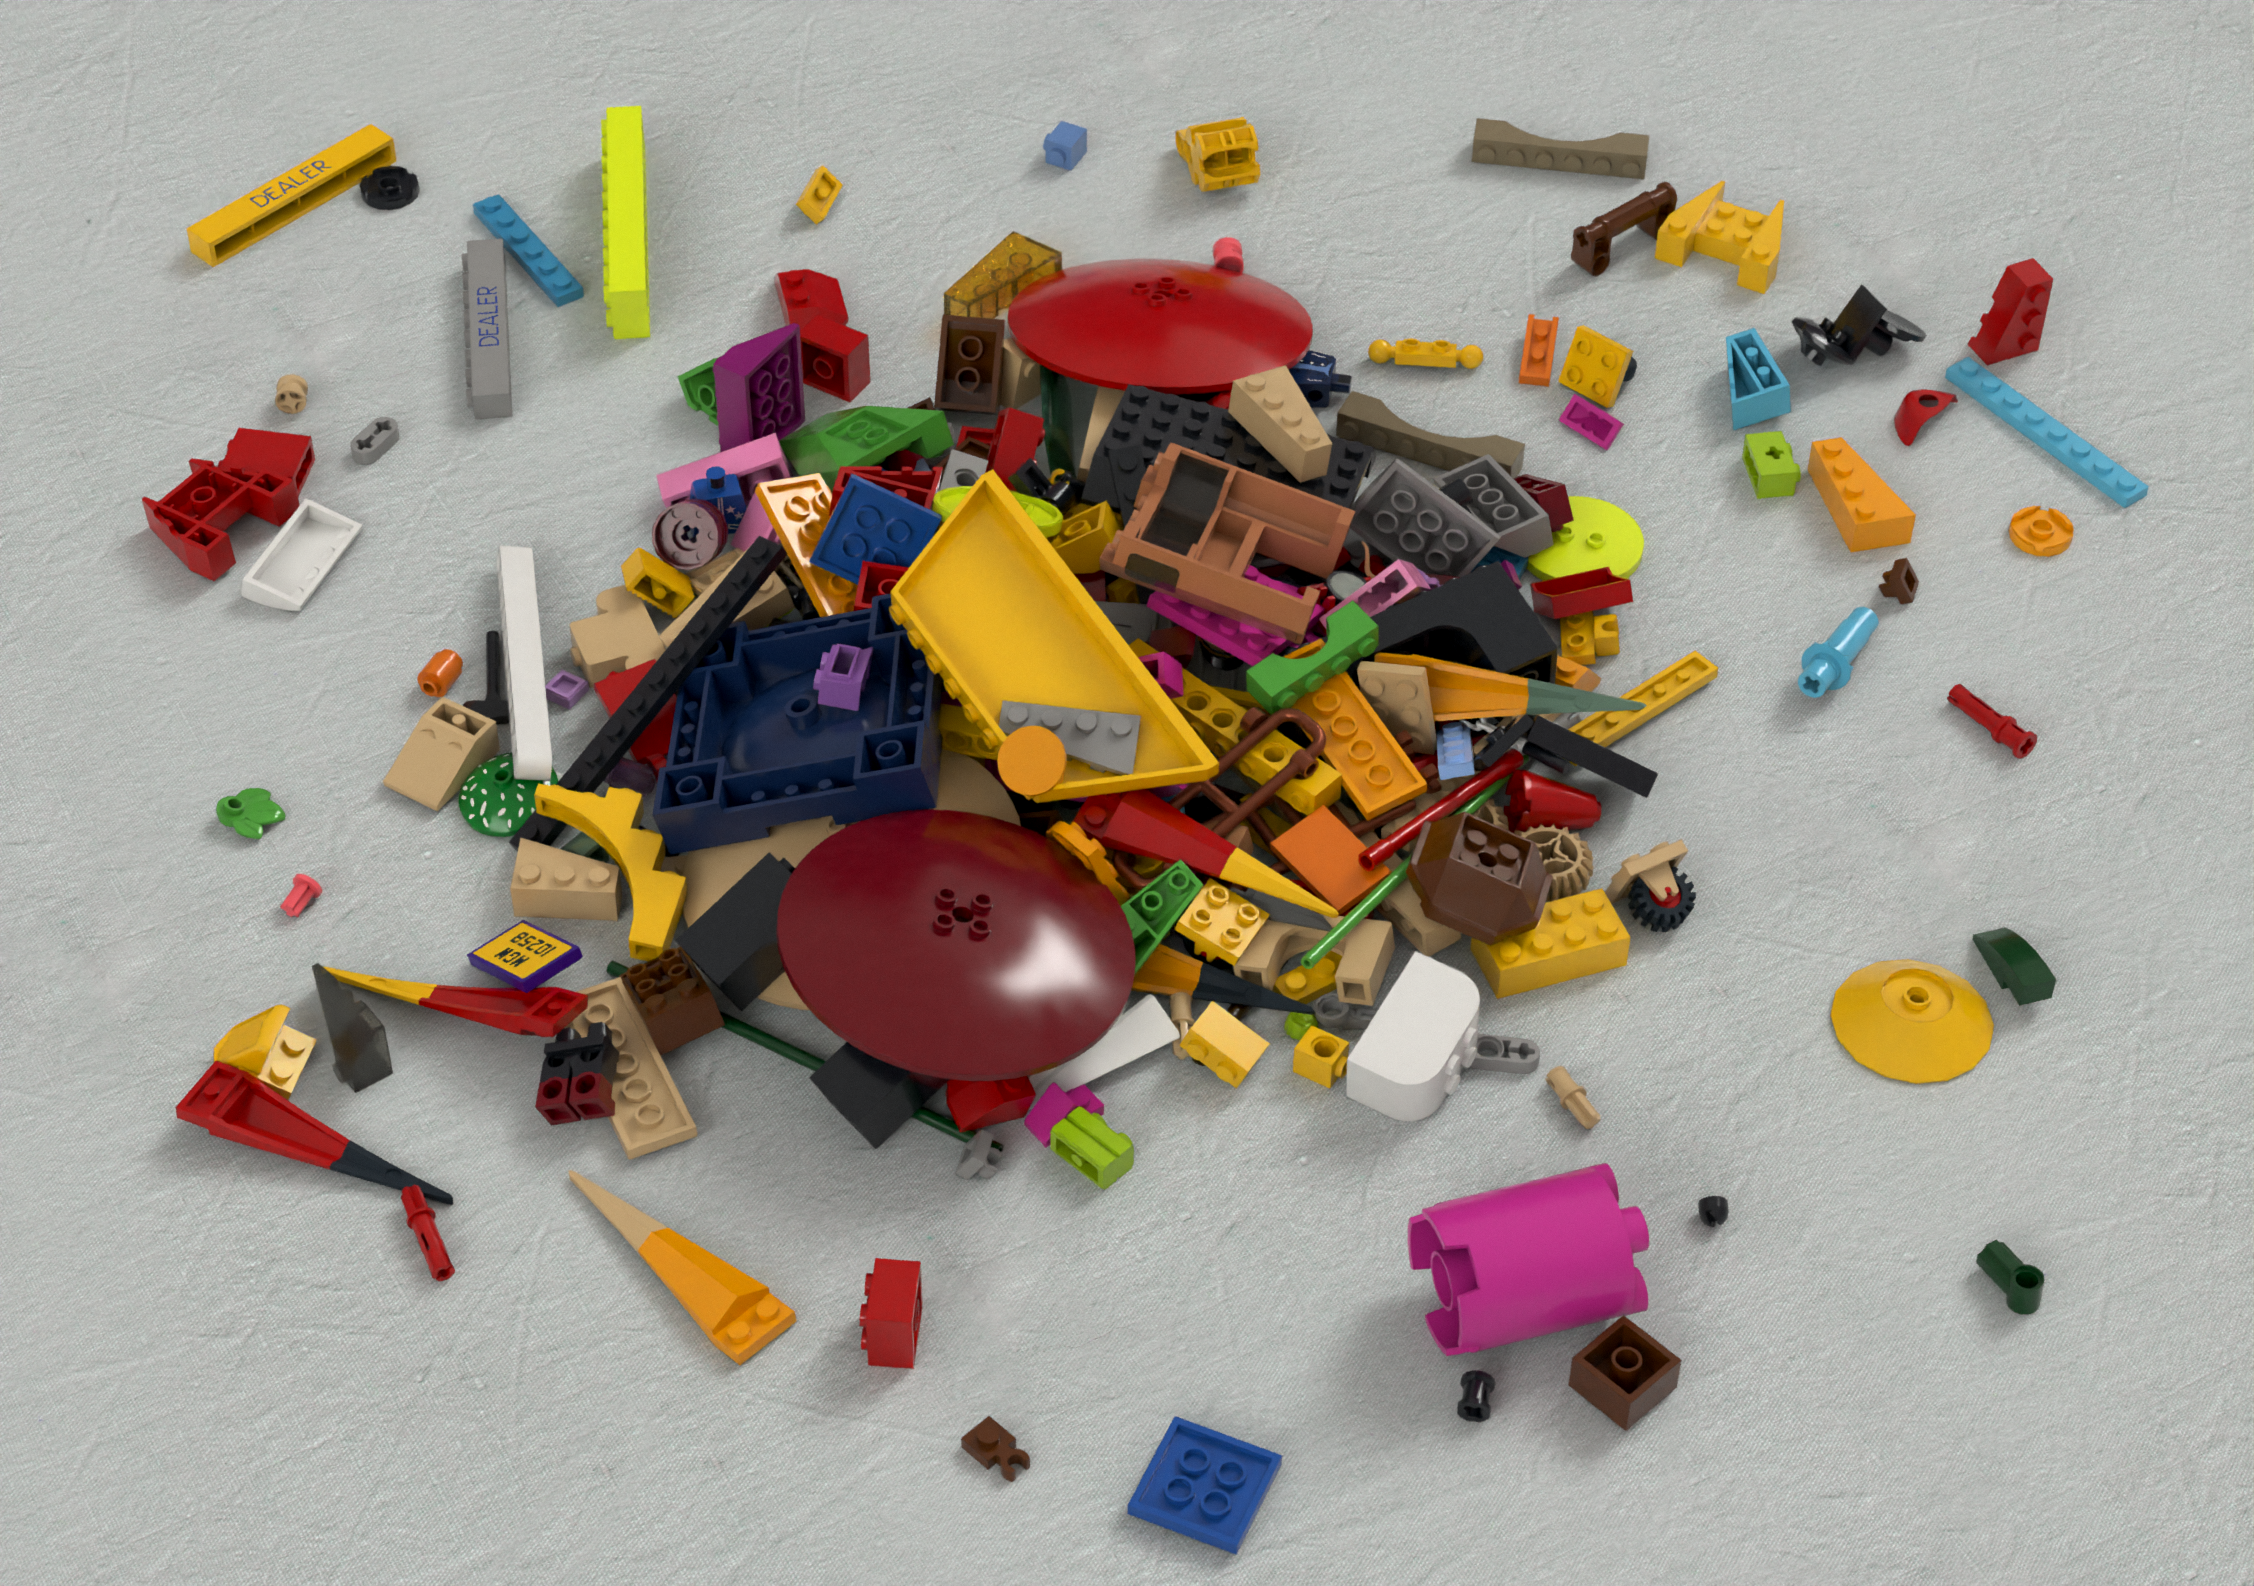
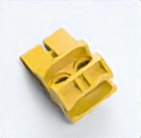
M1244 117L1188 126L1187 129L1176 131L1175 141L1178 153L1188 163L1192 182L1195 185L1199 184V189L1202 192L1257 183L1259 181L1260 164L1255 161V151H1259L1258 139L1254 126L1247 124Z

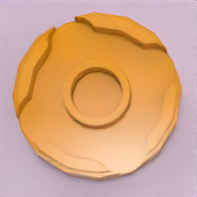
M2030 506L2022 508L2013 515L2009 526V536L2014 545L2022 551L2036 556L2050 557L2061 554L2069 548L2073 539V524L2066 515L2058 510L2049 508L2046 511L2040 510L2041 506Z

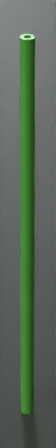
M1523 755L1524 763L1516 770H1520L1529 761V756ZM1512 773L1504 779L1496 781L1466 802L1453 815L1464 811L1473 815L1510 779ZM1411 855L1301 958V964L1304 968L1312 969L1408 877L1406 869Z

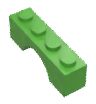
M1353 600L1326 618L1327 642L1314 655L1301 659H1289L1272 653L1246 671L1247 691L1270 715L1280 709L1291 708L1299 698L1308 692H1315L1326 680L1335 674H1342L1349 668L1350 664L1362 656H1369L1379 646V626Z

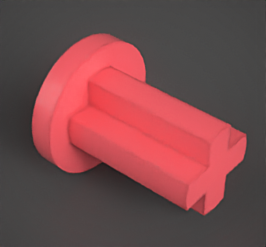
M304 874L295 875L293 878L295 886L280 906L290 917H299L311 898H318L322 893L321 886L314 879Z

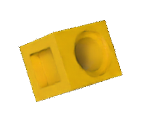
M1311 1025L1294 1048L1293 1072L1331 1089L1339 1077L1344 1078L1347 1074L1349 1042Z

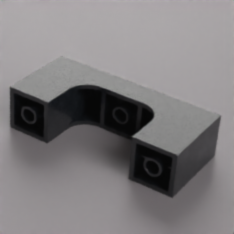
M1496 561L1490 565H1482L1460 578H1452L1444 585L1433 590L1420 592L1410 600L1401 604H1393L1385 611L1371 616L1370 618L1379 626V646L1369 656H1362L1350 664L1346 670L1360 690L1357 668L1361 661L1375 662V655L1377 653L1415 654L1453 663L1458 661L1462 665L1555 684L1558 647L1499 561ZM1327 636L1323 637L1322 639L1326 643ZM1308 642V643H1304V644L1300 645L1296 650H1298V649H1300V648H1302V647H1304V646H1306V645H1308V644H1310V643H1309V642ZM1288 721L1278 726L1284 736L1302 748L1306 749L1312 743L1302 728L1296 723ZM1321 755L1317 757L1323 762H1325Z
M770 852L675 940L696 966L741 1012L785 972L778 952L776 936L777 914L782 893L795 868L784 857L778 861ZM848 1042L809 1077L827 1100L875 1149L884 1143L950 1080L896 1067L872 1057Z

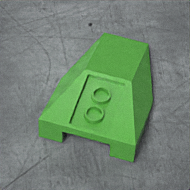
M862 406L827 413L779 440L785 457L797 475L804 476L820 473L825 484L830 488L831 494L840 466L878 465L884 462L890 454L904 449L928 459L936 458L942 455L945 449L954 445L944 411L881 406Z

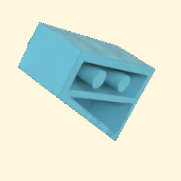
M1755 328L1727 336V366L1733 431L1791 412L1790 385Z

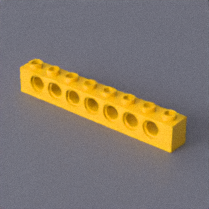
M1139 638L1129 644V647L1137 657L1159 653ZM1182 668L1183 696L1170 700L1207 748L1220 758L1248 735L1240 728L1241 719L1247 710ZM1274 730L1233 766L1239 769L1245 776L1251 777L1261 785H1264L1290 762L1292 755L1297 750L1304 748L1277 730ZM1316 758L1319 766L1313 775L1305 778L1298 773L1275 793L1291 804L1295 810L1303 812L1307 816L1322 805L1328 808L1341 796L1342 774L1319 758Z

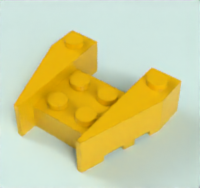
M1720 181L1669 214L1658 230L1655 259L1682 267L1691 253L1695 251L1740 266L1737 286L1762 294L1766 293L1776 278L1784 200H1779L1769 216L1763 215L1757 211H1751L1735 206L1732 203L1723 202L1725 182Z

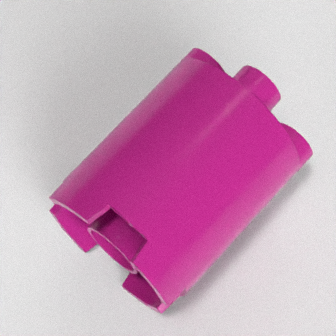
M1607 1163L1439 1202L1434 1206L1422 1209L1423 1214L1409 1218L1408 1252L1410 1267L1413 1270L1431 1269L1435 1290L1443 1308L1426 1314L1424 1319L1433 1339L1446 1356L1484 1351L1623 1315L1627 1316L1644 1312L1648 1309L1647 1287L1641 1272L1637 1267H1634L1633 1261L1634 1253L1646 1251L1649 1247L1647 1224L1641 1210L1637 1206L1619 1208V1192L1616 1178Z

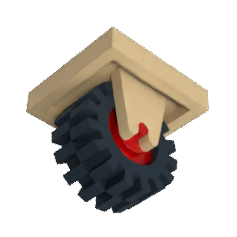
M1682 839L1670 845L1667 841L1653 847L1647 855L1640 857L1639 854H1634L1621 863L1622 868L1611 877L1612 882L1605 891L1611 904L1627 897L1631 899L1628 903L1629 910L1636 909L1632 916L1635 920L1639 917L1643 918L1640 925L1644 928L1648 923L1652 924L1651 931L1657 932L1660 926L1662 932H1668L1671 927L1673 930L1678 928L1694 908L1695 903L1693 901L1696 899V892H1691L1694 888L1692 881L1686 884L1684 881L1688 876L1684 872L1681 876L1676 874L1678 871L1677 866L1688 852Z

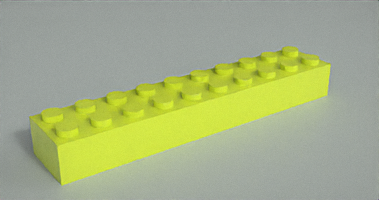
M606 107V119H601L603 209H605L602 210L604 245L603 292L604 303L607 308H611L606 309L607 327H613L614 339L650 337L647 186L642 107Z

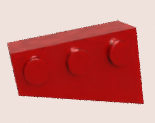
M2034 258L2007 266L1992 295L1994 303L1989 313H1983L1980 319L1983 325L1978 335L1971 337L1968 342L1969 347L1987 366L2039 349L2054 279Z
M840 466L832 491L829 516H831L851 473L932 510L933 498L939 491L943 467H933L932 471H913L912 467H902L901 471H882L880 466Z

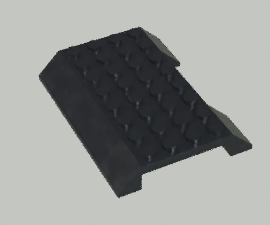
M1129 384L1093 455L1081 504L1095 506L1107 500L1112 511L1120 514L1108 450L1141 445L1147 471L1149 465L1154 466L1158 453H1165L1170 442L1351 509L1363 478L1369 477L1376 459L1374 447L1363 445L1357 441L1332 437L1327 434L1332 442L1327 475L1300 483L1227 409L1211 406L1205 402L1180 398L1174 394L1149 390L1143 386ZM1184 459L1179 460L1166 498L1170 503L1197 513L1214 511L1226 476ZM1162 517L1156 518V522L1168 520Z

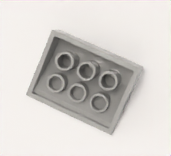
M1398 458L1370 483L1351 508V510L1355 511L1350 529L1394 562L1400 559L1413 563L1417 569L1428 574L1457 577L1469 574L1501 537Z

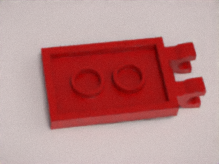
M655 659L594 683V691L610 718L656 663ZM675 693L628 750L637 768L645 764L648 765L656 783L658 782L659 769L666 767L667 763L664 756L668 755L677 700Z

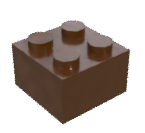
M1623 1315L1572 1358L1568 1385L1627 1431L1677 1388L1682 1360Z

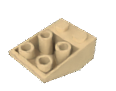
M442 696L420 718L383 780L384 786L438 812L461 789L465 779L478 765L492 758L500 751L496 721Z

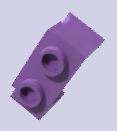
M837 644L832 645L830 653L823 652L820 670L817 669L813 686L814 690H819L818 704L855 711L859 710L861 691L865 690L866 679L870 677L873 647L861 650L859 647Z

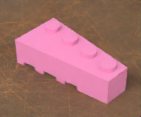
M776 433L656 475L662 500L666 508L678 502L688 500L690 498L691 483L694 480L706 478V471L715 466L723 468L725 475L735 474L737 476L746 506L749 505L758 483L793 477Z

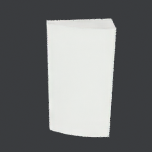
M305 498L243 578L241 596L269 607L300 611L362 530V524Z

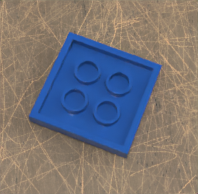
M851 473L809 562L857 585L863 561L910 567L932 539L942 515Z
M1174 1416L1128 1503V1514L1237 1555L1282 1465V1455Z

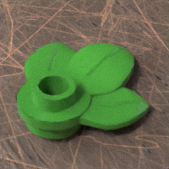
M249 788L240 791L236 796L224 797L218 801L216 806V814L223 825L233 827L238 834L252 839L262 838L263 825L284 821L286 817L282 808L270 800L271 793L261 788Z

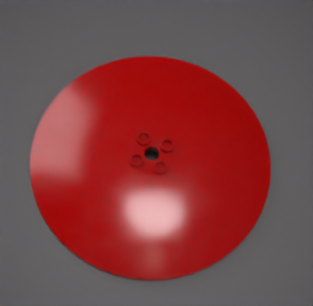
M1170 259L1100 261L1051 273L1029 284L1016 295L1009 307L1007 319L1008 331L1018 348L1028 357L1054 372L1106 388L1126 391L1130 384L1143 386L1149 390L1165 394H1198L1226 391L1232 389L1234 380L1285 365L1289 370L1305 357L1310 349L1313 336L1312 321L1306 309L1290 294L1277 286L1232 269Z

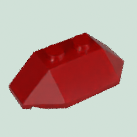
M809 269L780 272L774 277L786 326L796 323L800 325L801 330L816 315L842 325L848 323V313L838 279Z

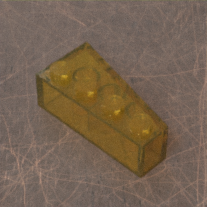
M1012 231L943 293L944 315L996 318L998 311L1009 308L1016 295L1026 286L1046 275L1062 270V252Z

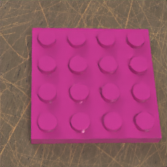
M1249 566L1244 578L1299 599L1303 598L1302 595L1287 588L1284 583L1260 573L1254 566ZM1180 573L1160 588L1169 592H1176ZM1158 591L1149 596L1146 606L1251 666L1256 665L1272 653L1278 655L1293 643ZM1318 604L1315 605L1307 630L1320 621L1319 618L1323 616L1325 608Z

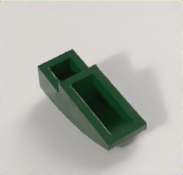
M2006 927L1973 934L1974 943L2001 989L2009 988L2019 1006L2052 998L2056 978L2043 959L2026 940Z

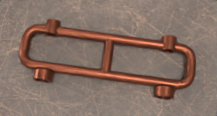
M1259 707L1251 708L1244 714L1240 722V728L1248 735L1217 760L1219 762V773L1207 781L1190 783L1167 803L1177 810H1181L1199 793H1203L1227 814L1223 820L1211 829L1212 832L1223 838L1298 773L1308 778L1317 770L1319 762L1316 758L1325 748L1326 735L1322 727L1306 713L1299 709L1285 708L1268 716ZM1291 721L1296 723L1311 735L1313 739L1310 746L1305 750H1297L1283 769L1239 806L1212 784V782L1284 722ZM1114 849L1112 856L1113 867L1117 873L1139 891L1174 865L1166 862L1162 872L1157 876L1145 878L1126 862V856L1129 852Z

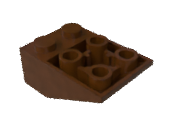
M681 947L665 950L659 957L644 964H636L630 967L627 972L619 975L660 1056L725 1025L709 987L693 961Z

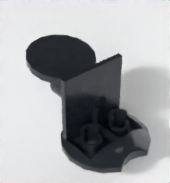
M1862 284L1834 323L1826 317L1821 324L1804 317H1795L1792 320V324L1800 336L1801 352L1819 366L1824 363L1826 358L1837 363L1853 365L1864 348L1878 356H1883L1892 346L1893 337L1901 341L1912 340L1922 342L1927 336L1922 329L1909 320L1888 311Z

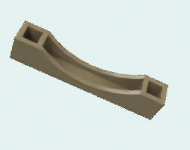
M1477 118L1473 139L1472 162L1644 179L1649 135L1620 132L1596 140L1561 141L1527 133L1506 121Z
M1351 391L1337 413V437L1357 441L1363 445L1443 470L1451 471L1487 454L1512 478L1517 477L1523 468L1524 443L1498 435L1461 438L1431 433L1412 426L1397 417L1385 406L1381 399Z

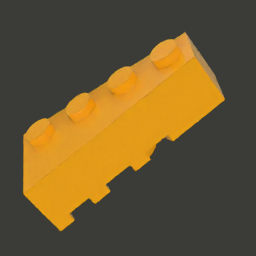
M1842 437L1812 442L1807 470L1850 552L1911 543L1916 514Z

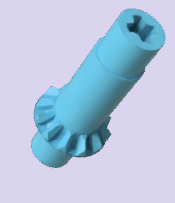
M1867 607L1855 608L1847 619L1840 623L1826 642L1823 644L1815 642L1805 650L1801 660L1803 672L1798 678V686L1805 695L1817 698L1822 696L1826 690H1837L1848 683L1854 668L1849 664L1866 645L1869 637L1879 624L1877 615Z

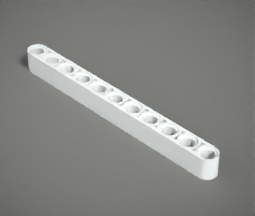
M499 545L497 577L514 779L550 781L552 752L532 547Z

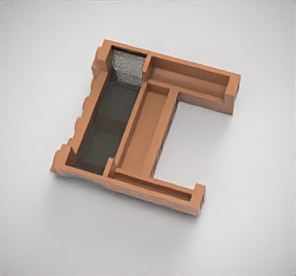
M1170 442L1166 452H1159L1154 466L1149 465L1144 474L1133 506L1137 509H1134L1124 530L1118 529L1113 542L1107 543L1099 558L1100 570L1302 645L1320 591L1308 586L1303 598L1299 599L1244 577L1255 553H1259L1327 579L1334 571L1355 511Z

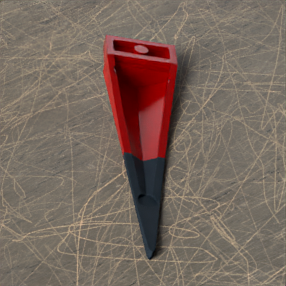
M215 1061L175 1107L177 1118L208 1129L209 1135L401 1191L406 1186L418 1185L425 1198L453 1205L451 1194L364 1149L301 1110L250 1073L222 1062Z

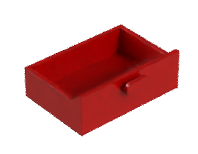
M1609 567L1530 583L1534 612L1553 619L1633 602L1630 579L1612 574Z

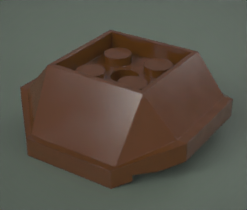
M1465 811L1437 822L1425 821L1419 832L1406 869V874L1412 888L1421 899L1420 906L1426 918L1490 946L1504 941L1506 937L1520 935L1536 928L1553 876L1545 870L1535 842Z

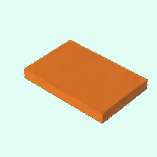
M1324 805L1270 842V849L1323 902L1336 909L1339 913L1338 916L1369 895L1391 874V870L1384 864L1370 872L1360 866L1358 856L1367 847Z

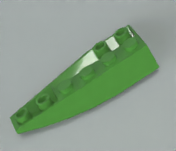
M1181 859L1121 905L1132 931L1135 946L1136 967L1134 977L1203 888L1204 884Z

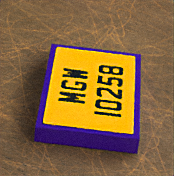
M525 920L520 921L467 954L472 966L525 993L530 992L583 957L579 946Z

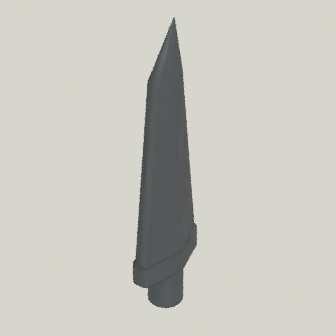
M1232 887L1229 889L1269 913L1268 920L1328 932L1333 929L1323 915L1251 888H1248L1246 892Z

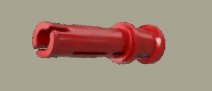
M1962 684L1955 685L1948 693L1950 696L1947 697V700L1991 732V737L1998 744L2003 743L2013 750L2012 753L2016 758L2022 759L2026 757L2037 743V735L2032 731L2026 732L2017 725V721L2013 717L1999 714Z

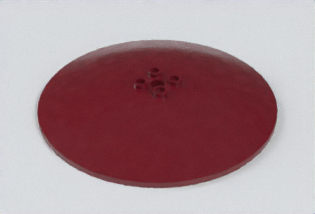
M934 809L900 811L862 820L841 829L813 848L797 865L784 888L777 914L776 936L783 968L792 987L803 1003L824 1025L852 1046L874 1058L912 1072L944 1079L963 1081L1015 1079L1038 1074L1075 1059L1092 1048L1117 1022L1127 1004L1134 981L1136 960L1132 931L1117 899L1106 884H1102L1097 879L1093 870H1088L1079 858L1072 855L1071 852L1059 844L1032 830L995 817L971 812ZM954 917H964L970 922H959Z

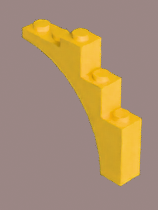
M538 783L534 794L537 813L563 821L584 832L603 847L619 866L630 888L633 900V920L628 938L630 958L650 961L659 957L665 950L670 949L687 896L686 877L672 871L661 872L660 869L666 854L662 835L649 829L638 830L644 814L642 794L628 788L618 789L609 787L605 798L591 792L580 793L567 790L559 785L548 786Z

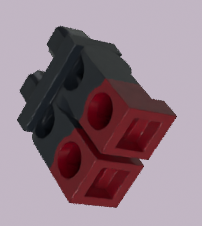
M603 1022L593 1023L588 1027L587 1037L581 1038L576 1029L570 1027L563 1028L556 1035L555 1042L545 1044L544 1054L546 1058L542 1066L535 1108L551 1125L581 1121V1116L584 1120L614 1116L616 1103L611 1098L613 1077L617 1071L616 1062L619 1061L620 1052L612 1044V1031Z

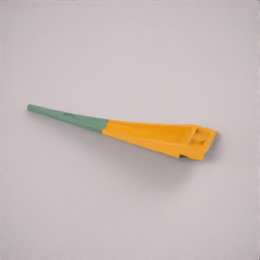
M1377 653L1375 655V662L1426 667L1434 722L1519 716L1525 713L1536 715L1642 710L1647 706L1637 701L1415 654Z

